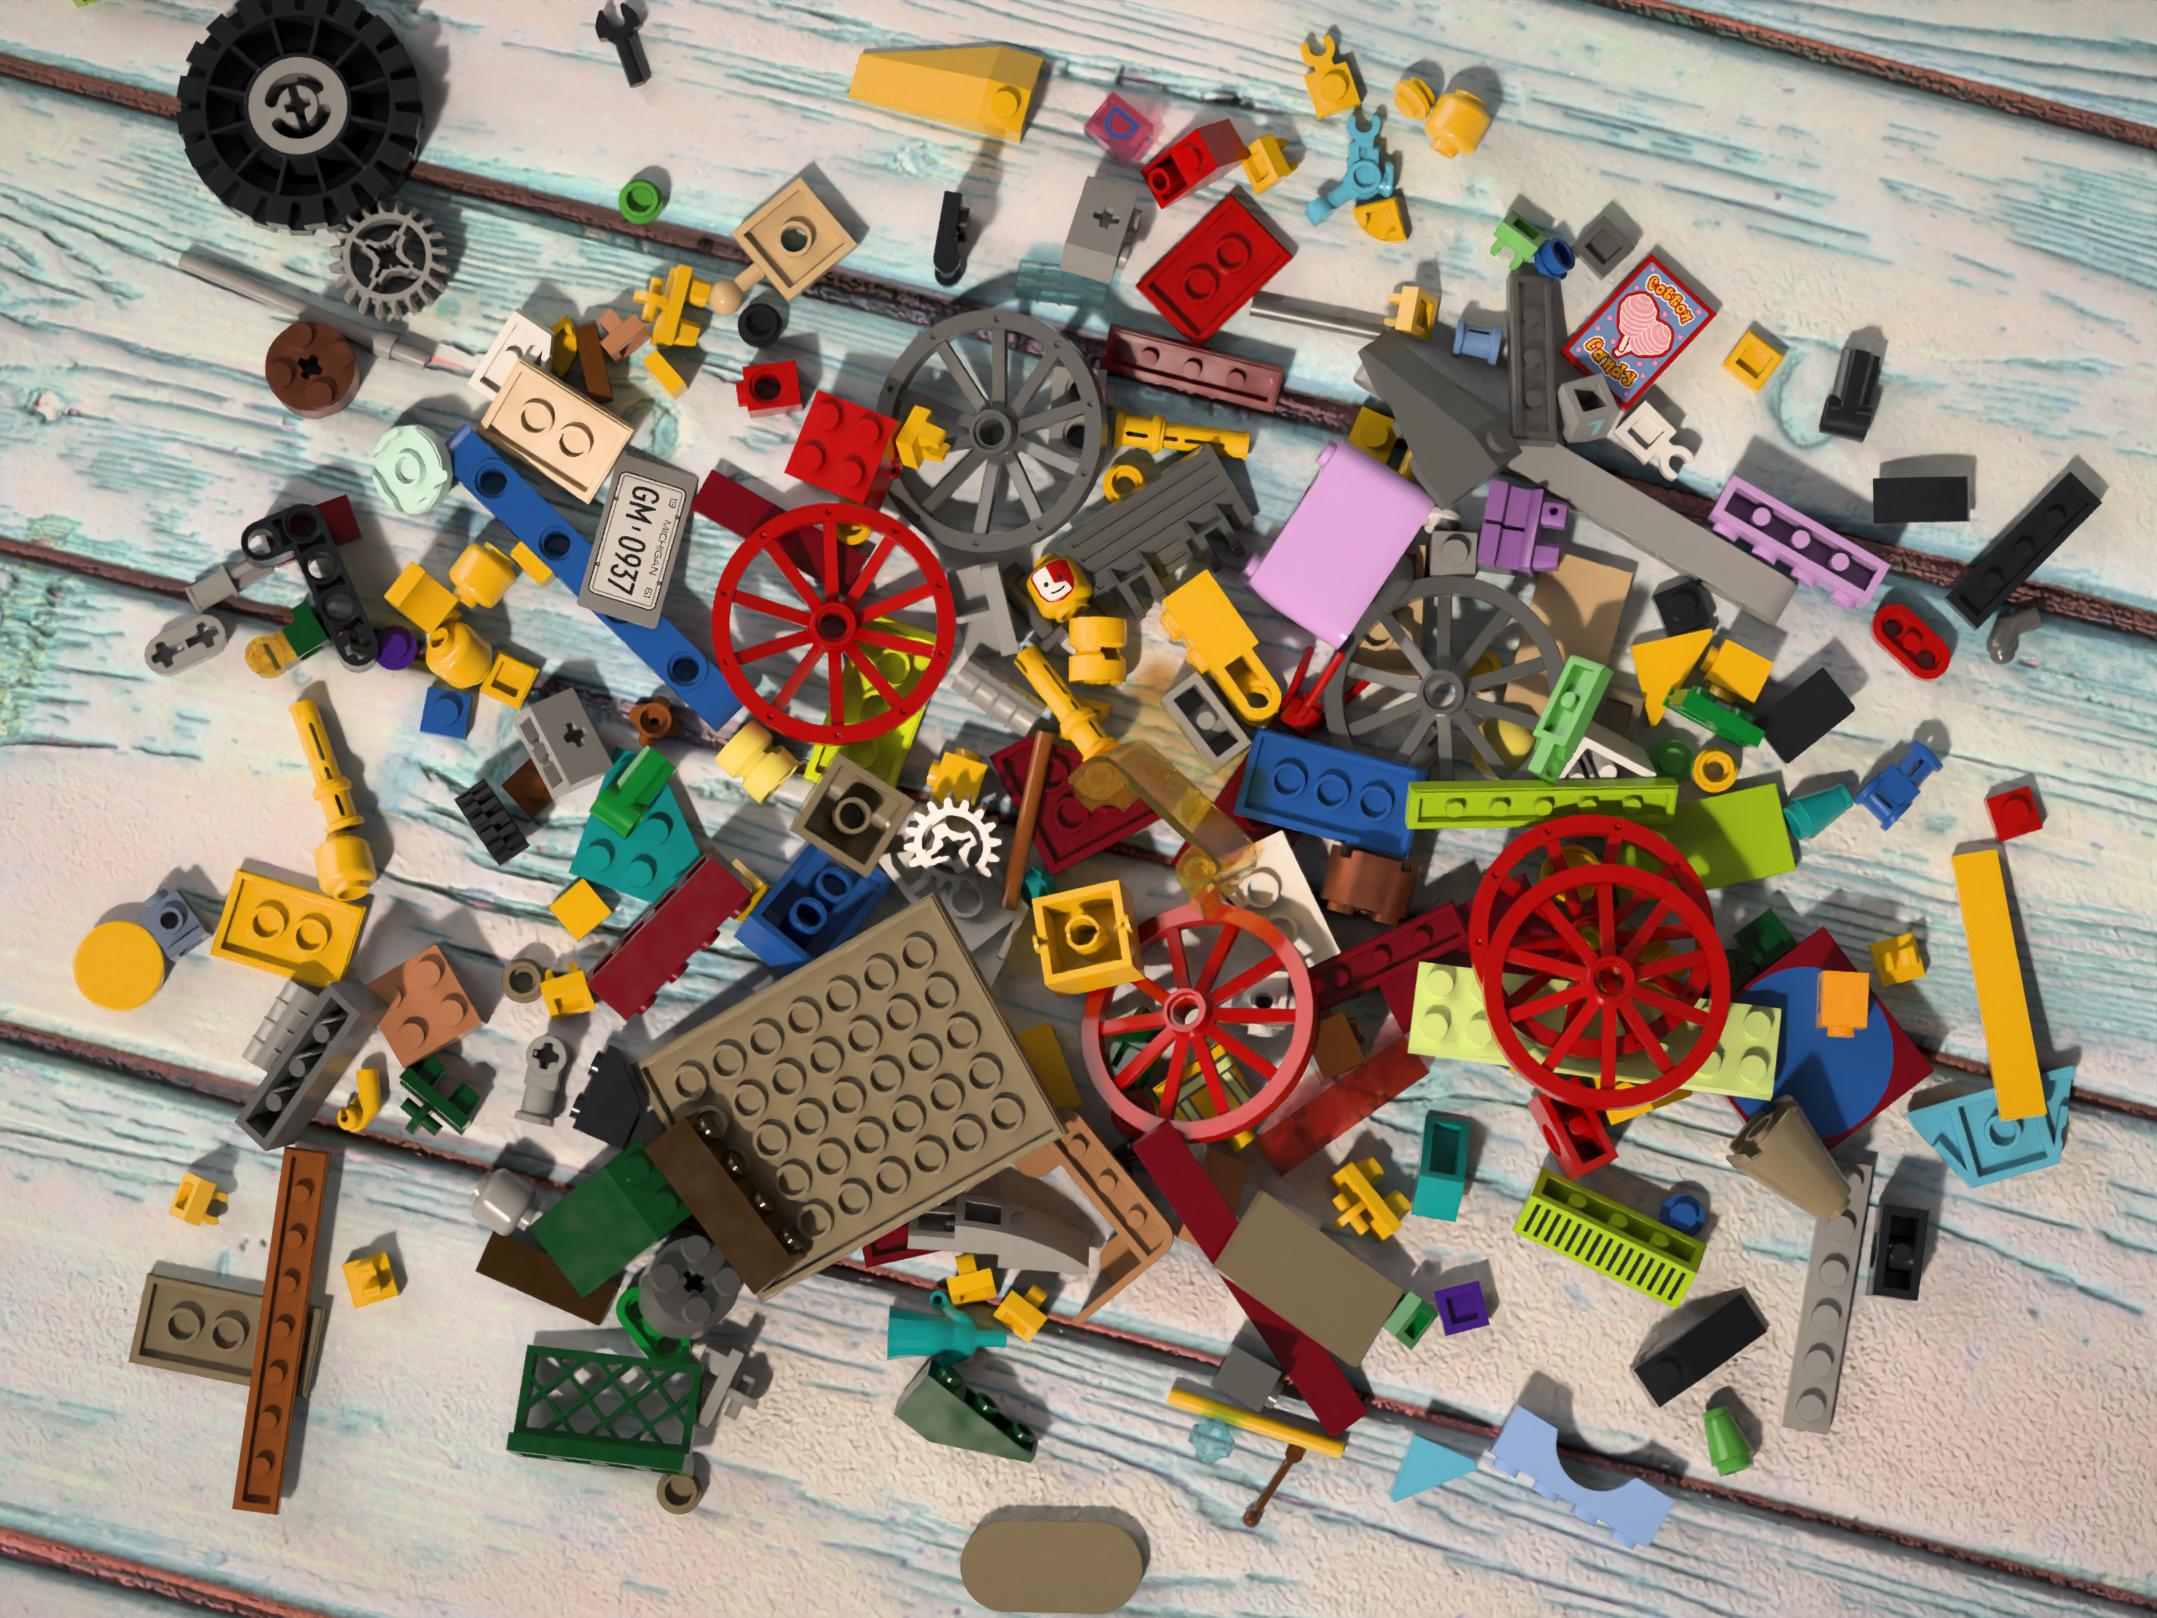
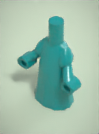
M941 1291L933 1292L930 1295L929 1301L932 1308L941 1309L945 1316L889 1306L887 1361L907 1357L943 1355L937 1363L941 1366L945 1364L951 1367L956 1362L966 1361L975 1353L979 1346L1006 1348V1329L979 1328L976 1320L969 1313L963 1310L958 1311ZM935 1296L942 1298L941 1304L937 1305L934 1303L933 1299Z

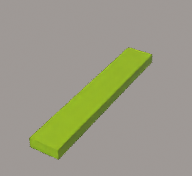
M1675 777L1558 779L1556 783L1547 780L1409 782L1405 824L1407 829L1536 827L1548 821L1566 816L1591 814L1613 816L1639 825H1673L1678 783Z

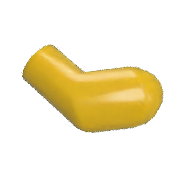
M378 1068L356 1071L358 1095L346 1108L342 1107L337 1113V1122L342 1129L351 1132L363 1130L381 1112L382 1096Z

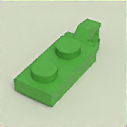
M1574 654L1570 655L1532 734L1537 738L1534 747L1536 752L1527 770L1552 783L1557 782L1566 767V762L1568 763L1572 759L1573 753L1576 752L1614 673L1613 670L1605 665Z

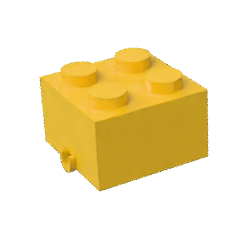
M1119 879L1032 899L1037 934L1033 935L1032 938L1036 953H1040L1045 985L1056 996L1062 998L1146 979L1133 895Z

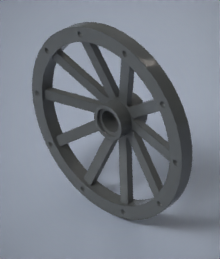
M979 310L946 319L925 331L902 353L887 376L876 407L877 413L898 421L903 401L912 406L917 405L932 411V414L969 429V434L946 438L944 443L951 446L948 453L974 447L975 449L922 504L910 489L903 470L897 480L892 479L888 489V494L895 506L914 527L931 539L946 546L968 552L998 554L1013 552L1039 543L1057 532L1079 511L1093 490L1101 472L1107 446L1108 421L1105 400L1099 381L1083 353L1071 340L1057 329L1033 317L1004 310ZM992 330V408L950 345L951 341L974 332ZM1008 330L1030 336L1048 348L1009 407ZM935 352L939 354L977 412L976 416L908 389L915 374ZM1061 360L1071 374L1081 400L1020 420L1053 368ZM1084 415V443L1079 462L1026 439L1027 433ZM1002 423L1004 437L1000 443L994 445L991 437L992 431L997 424ZM1020 451L1073 475L1067 489L1045 513L1019 459L1018 453ZM987 459L973 534L957 530L937 519L933 514ZM1004 461L1032 522L1011 531L989 534L1002 462ZM897 466L894 467L893 474L896 472Z
M1447 575L1415 580L1413 586L1393 612L1416 601L1438 597L1436 669L1433 670L1392 613L1390 616H1387L1370 603L1350 635L1339 649L1334 650L1331 658L1332 661L1339 651L1346 653V657L1338 667V670L1325 687L1324 694L1327 726L1334 747L1359 753L1352 740L1353 738L1423 711L1392 762L1407 765L1433 723L1437 721L1440 781H1454L1452 721L1455 720L1500 780H1537L1539 777L1527 770L1536 752L1535 749L1524 764L1513 774L1466 713L1468 709L1535 730L1540 717L1471 696V693L1546 670L1550 699L1565 664L1553 636L1534 611L1508 591L1479 579ZM1452 596L1476 599L1499 608L1498 612L1454 669H1451ZM1511 618L1515 619L1528 632L1541 654L1540 657L1465 679ZM1380 622L1423 678L1421 681L1352 663L1365 638ZM1348 676L1417 694V697L1347 725L1345 687ZM1441 684H1451L1455 688V697L1446 706H1437L1433 702V692Z

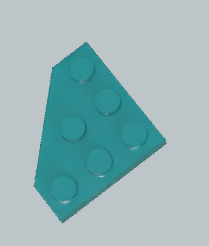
M617 746L615 747L611 758L614 767L605 774L597 798L613 780L617 782L638 754ZM668 782L648 806L650 810L643 821L626 840L621 838L594 815L590 814L568 873L655 905L702 857Z

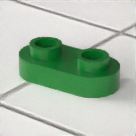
M639 1287L626 1290L617 1301L616 1315L629 1335L649 1359L684 1362L691 1350L690 1338L675 1337L674 1339L677 1342L676 1350L671 1354L664 1353L660 1348V1342L664 1336L652 1329L644 1318L638 1319L632 1314V1305L640 1300Z

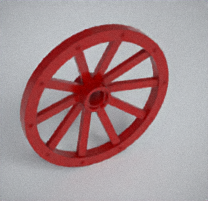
M819 503L792 509L774 517L750 534L732 555L722 572L715 592L711 617L712 640L718 666L725 682L741 705L757 720L777 733L796 741L822 746H847L874 740L894 731L914 717L928 703L944 678L951 659L956 630L955 608L948 580L941 565L927 545L912 530L896 519L868 507L847 503ZM836 523L862 527L884 536L842 602L839 601ZM823 524L825 602L820 600L777 543V539L804 527ZM895 545L899 546L915 562L927 583L855 612V607ZM764 549L811 610V613L737 590L745 571ZM933 596L937 615L935 645L860 627V625ZM732 604L739 605L806 627L807 629L734 652L730 636ZM830 617L839 618L845 623L846 631L838 638H829L820 629L822 622ZM855 643L869 644L931 660L916 687L905 699H902ZM807 644H813L771 704L766 702L755 691L740 669L742 665ZM844 652L891 707L890 710L867 721L844 725L841 653ZM824 653L828 654L831 726L804 722L783 713Z
M1582 814L1566 816L1538 825L1522 834L1498 855L1487 870L1474 897L1469 917L1468 948L1471 965L1480 990L1482 992L1483 965L1492 936H1488L1489 916L1497 890L1499 888L1516 901L1528 891L1507 875L1523 858L1542 846H1545L1556 874L1569 869L1559 843L1561 839L1577 836L1606 837L1607 842L1601 864H1616L1621 841L1630 844L1659 862L1664 868L1656 875L1667 881L1674 879L1679 888L1706 914L1715 928L1713 911L1705 888L1693 867L1672 844L1655 832L1629 820L1613 816ZM1597 885L1594 888L1588 914L1584 911L1577 889L1562 893L1572 919H1568V921L1578 933L1590 931L1600 941ZM1636 891L1613 911L1614 929L1651 897ZM1538 908L1533 911L1534 914L1552 926ZM1685 924L1662 926L1655 930L1647 943L1691 939L1694 936ZM1639 929L1615 932V947L1627 946ZM1514 935L1509 947L1519 950H1564V953L1556 958L1557 960L1587 967L1561 935ZM1695 939L1694 951L1700 950V947ZM1599 948L1594 952L1601 957V949ZM1616 949V957H1619L1622 951ZM1634 959L1630 966L1634 968L1645 964ZM1706 964L1691 967L1685 985L1667 975L1643 981L1677 998L1676 1000L1694 1007L1702 995L1709 977ZM1540 971L1510 996L1502 985L1505 1010L1522 1005L1557 977V975ZM1601 973L1598 975V981L1605 992L1616 993L1620 991L1611 973ZM1573 980L1571 987L1577 986L1581 982ZM1583 999L1567 1005L1562 1033L1540 1024L1531 1017L1513 1023L1511 1026L1514 1032L1526 1041L1551 1052L1582 1009ZM1617 1009V1019L1625 1035L1616 1037V1058L1645 1049L1620 1010ZM1665 1012L1655 1021L1648 1024L1656 1039L1660 1041L1671 1033L1684 1019ZM1578 1037L1565 1057L1601 1060V1039Z
M1590 864L1577 866L1551 875L1531 887L1509 908L1491 938L1483 965L1482 1001L1490 1032L1505 1059L1519 1075L1542 1093L1571 1106L1590 1110L1615 1111L1637 1108L1666 1097L1680 1088L1694 1076L1714 1051L1722 1035L1730 1006L1731 986L1727 957L1721 940L1706 914L1687 894L1669 881L1645 870L1626 865ZM1597 885L1601 957L1594 952L1552 902L1551 898L1576 888ZM1612 886L1632 889L1659 901L1619 957H1616ZM1538 908L1587 967L1509 947L1522 922ZM1670 910L1689 928L1700 947V950L1634 968L1630 966ZM1504 961L1581 982V984L1505 1010L1502 994ZM1706 964L1710 988L1708 1012L1640 986L1636 982ZM1601 973L1615 975L1620 982V991L1607 993L1602 990L1598 984V975ZM1586 998L1588 1001L1542 1064L1538 1063L1523 1047L1511 1024ZM1631 999L1703 1027L1695 1045L1678 1065L1674 1066ZM1598 1009H1601L1600 1089L1580 1086L1553 1074L1555 1068ZM1617 1009L1620 1010L1662 1074L1661 1077L1639 1086L1615 1089Z
M1200 903L1162 912L1138 926L1141 952L1143 954L1148 948L1167 938L1177 990L1171 994L1147 977L1143 980L1130 982L1162 1004L1163 1011L1106 1020V1016L1117 985L1089 991L1084 1005L1081 1025V1041L1085 1065L1092 1083L1105 1103L1118 1116L1146 1134L1168 1119L1185 1144H1200L1223 1140L1238 1135L1266 1119L1289 1097L1302 1078L1314 1050L1319 1025V1005L1314 979L1308 964L1293 942L1275 925L1249 910L1227 904ZM1200 926H1224L1193 989L1181 931ZM1240 930L1260 938L1276 952L1210 993ZM1286 967L1294 990L1296 1009L1219 1007L1281 968ZM1199 1009L1196 1019L1189 1024H1185L1187 1015L1192 1010ZM1221 1023L1295 1024L1289 1049L1279 1069L1220 1028ZM1166 1027L1115 1078L1113 1077L1106 1057L1105 1036ZM1210 1040H1214L1270 1080L1258 1094L1234 1110L1231 1109L1208 1044ZM1175 1041L1157 1117L1138 1108L1123 1092ZM1192 1044L1218 1116L1201 1121H1173Z

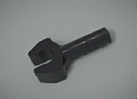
M621 3L620 8L625 20L624 25L620 29H612L608 25L604 12L599 10L595 24L599 41H607L615 45L630 88L644 85L646 79L632 41L634 33L641 29L637 13L625 3Z

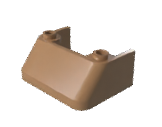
M1058 1107L1057 1110L1070 1133L1019 1160L1014 1165L1022 1174L1032 1178H1040L1046 1176L1061 1164L1118 1234L1103 1247L1100 1254V1267L1113 1286L1071 1320L1078 1327L1171 1249L1175 1234L1170 1221L1086 1119L1073 1108ZM980 1182V1183L974 1185L973 1187H971V1188L965 1190V1192L967 1193L968 1191H970V1190L976 1188V1187H977L978 1185H980L982 1182Z

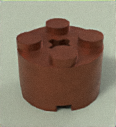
M318 322L293 323L274 339L267 352L265 375L272 392L289 411L300 417L320 419L339 413L346 409L357 395L361 383L358 358L345 337L336 329ZM318 362L322 373L320 376L312 374L308 379L307 374L304 372L305 368L308 365L314 366Z
M1332 845L1320 893L1321 898L1327 899V909L1349 915L1354 914L1355 907L1371 911V920L1393 926L1398 925L1399 917L1408 919L1421 866L1411 863L1409 872L1401 870L1403 862H1400L1401 860L1353 848L1350 850L1349 857L1340 855L1342 846Z

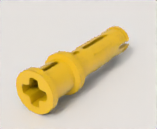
M1117 409L1112 448L1119 449L1121 445L1148 448L1149 453L1157 454V452L1162 451V448L1193 452L1208 443L1216 455L1246 460L1250 432L1166 422V417H1162V414H1154L1151 418L1125 414L1124 409Z
M1031 645L1022 650L1016 656L1017 659H1014V664L1026 676L1048 708L1055 714L1061 723V735L1064 739L1071 740L1084 756L1082 761L1086 768H1095L1110 759L1118 750L1119 743L1114 737H1108L1097 723L1096 712L1087 706H1082L1037 645Z
M316 698L305 699L289 706V711L292 713L303 750L317 785L313 788L314 792L312 794L314 800L321 803L328 826L325 828L327 836L337 831H352L361 827L366 822L362 815H358L350 793V790L353 788L351 780L341 775L330 739L317 707ZM311 729H312V731H313V733H314V736H315V739H316V742H317V745H318V748H319V751H320V753H321V756H322V759H323V760H321V758H320V755H319V752H318L316 743H315V741H314V738H313Z

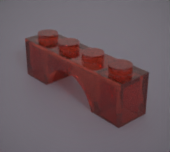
M1404 1035L1253 1141L1279 1179L1430 1073L1417 1054L1407 1053L1409 1042Z

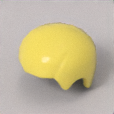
M1493 717L1477 726L1513 774L1524 764L1534 750L1537 739L1532 735L1534 730ZM1470 741V759L1475 768L1480 771L1481 775L1489 779L1500 780Z

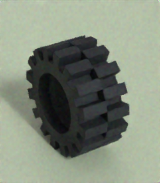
M485 779L454 799L473 830L499 866L530 846Z

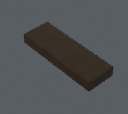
M495 1231L492 1232L475 1272L597 1326H601L619 1286L614 1282L607 1281L582 1300L546 1252L508 1235H499Z

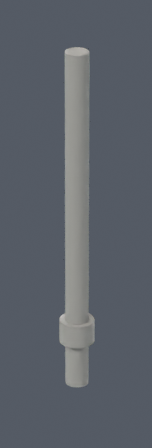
M184 251L179 259L178 267L307 322L326 324L336 329L345 338L371 348L372 354L390 361L393 357L421 370H425L429 362V353L399 341L400 337L384 329L377 332L187 251Z

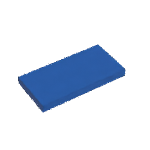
M1256 727L1233 814L1409 860L1417 829H1407L1405 824L1409 782H1429L1432 772Z

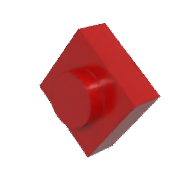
M2029 785L1983 801L1997 843L2043 828Z

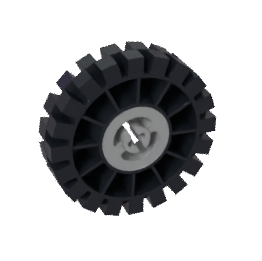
M242 0L235 4L238 11L230 17L226 18L221 13L206 28L210 35L205 42L201 44L196 41L186 59L190 67L187 76L180 75L176 96L181 103V112H176L179 135L184 140L186 147L184 151L193 169L211 194H214L225 208L240 219L245 217L251 220L254 226L274 233L277 232V229L288 230L291 236H314V230L326 228L329 233L336 232L337 229L349 228L350 226L347 222L349 217L361 215L365 219L361 208L364 205L370 208L372 214L377 212L378 202L388 193L395 196L407 180L405 171L409 163L413 165L416 163L422 146L419 139L420 129H425V106L421 98V92L423 91L417 71L393 29L378 14L373 16L367 11L364 4L356 0ZM308 81L316 83L323 88L322 92L318 94L313 93L305 86L298 85L296 87L300 98L306 106L304 112L313 131L316 130L322 122L323 115L326 112H330L325 126L319 132L307 138L293 139L281 135L278 129L282 126H287L291 131L298 134H304L302 124L294 113L296 105L288 88L279 96L277 106L271 108L275 95L283 87L293 82Z

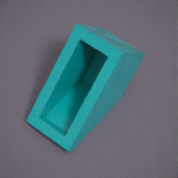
M1426 1114L1414 1182L1411 1215L1456 1222L1465 1184L1470 1122Z

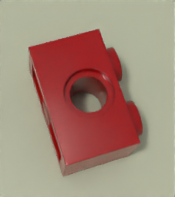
M1578 1076L1567 1080L1582 1086ZM1544 1093L1537 1095L1527 1102L1565 1178L1575 1181L1619 1157L1595 1110L1571 1106Z

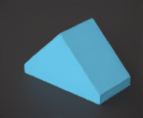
M1413 1434L1389 1489L1388 1496L1392 1503H1396L1478 1470L1477 1464L1473 1459Z

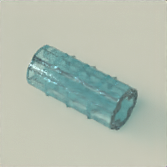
M1020 259L1015 292L1016 299L1036 301V303H1054L1059 306H1077L1081 309L1104 310L1107 291L1106 283L1059 270L1060 264L1046 263L1043 260L1038 262Z
M1210 1418L1204 1423L1195 1424L1189 1433L1188 1441L1194 1448L1195 1457L1204 1463L1213 1464L1221 1458L1229 1457L1234 1449L1235 1440L1230 1435L1228 1424L1220 1419ZM1213 1428L1219 1429L1218 1438L1224 1441L1221 1449L1213 1448L1210 1454L1205 1453V1444L1199 1441L1202 1432L1210 1434Z

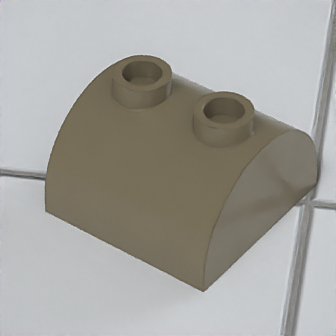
M837 753L825 767L806 796L789 830L860 875L868 878L915 801Z

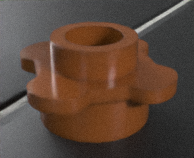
M658 696L654 699L653 703L645 704L642 707L634 706L629 712V720L636 724L640 733L638 741L643 747L647 744L652 748L658 740L666 737L675 738L680 733L681 726L678 721L673 719L670 712L671 702L666 697ZM657 718L659 724L652 726L650 724L651 719Z

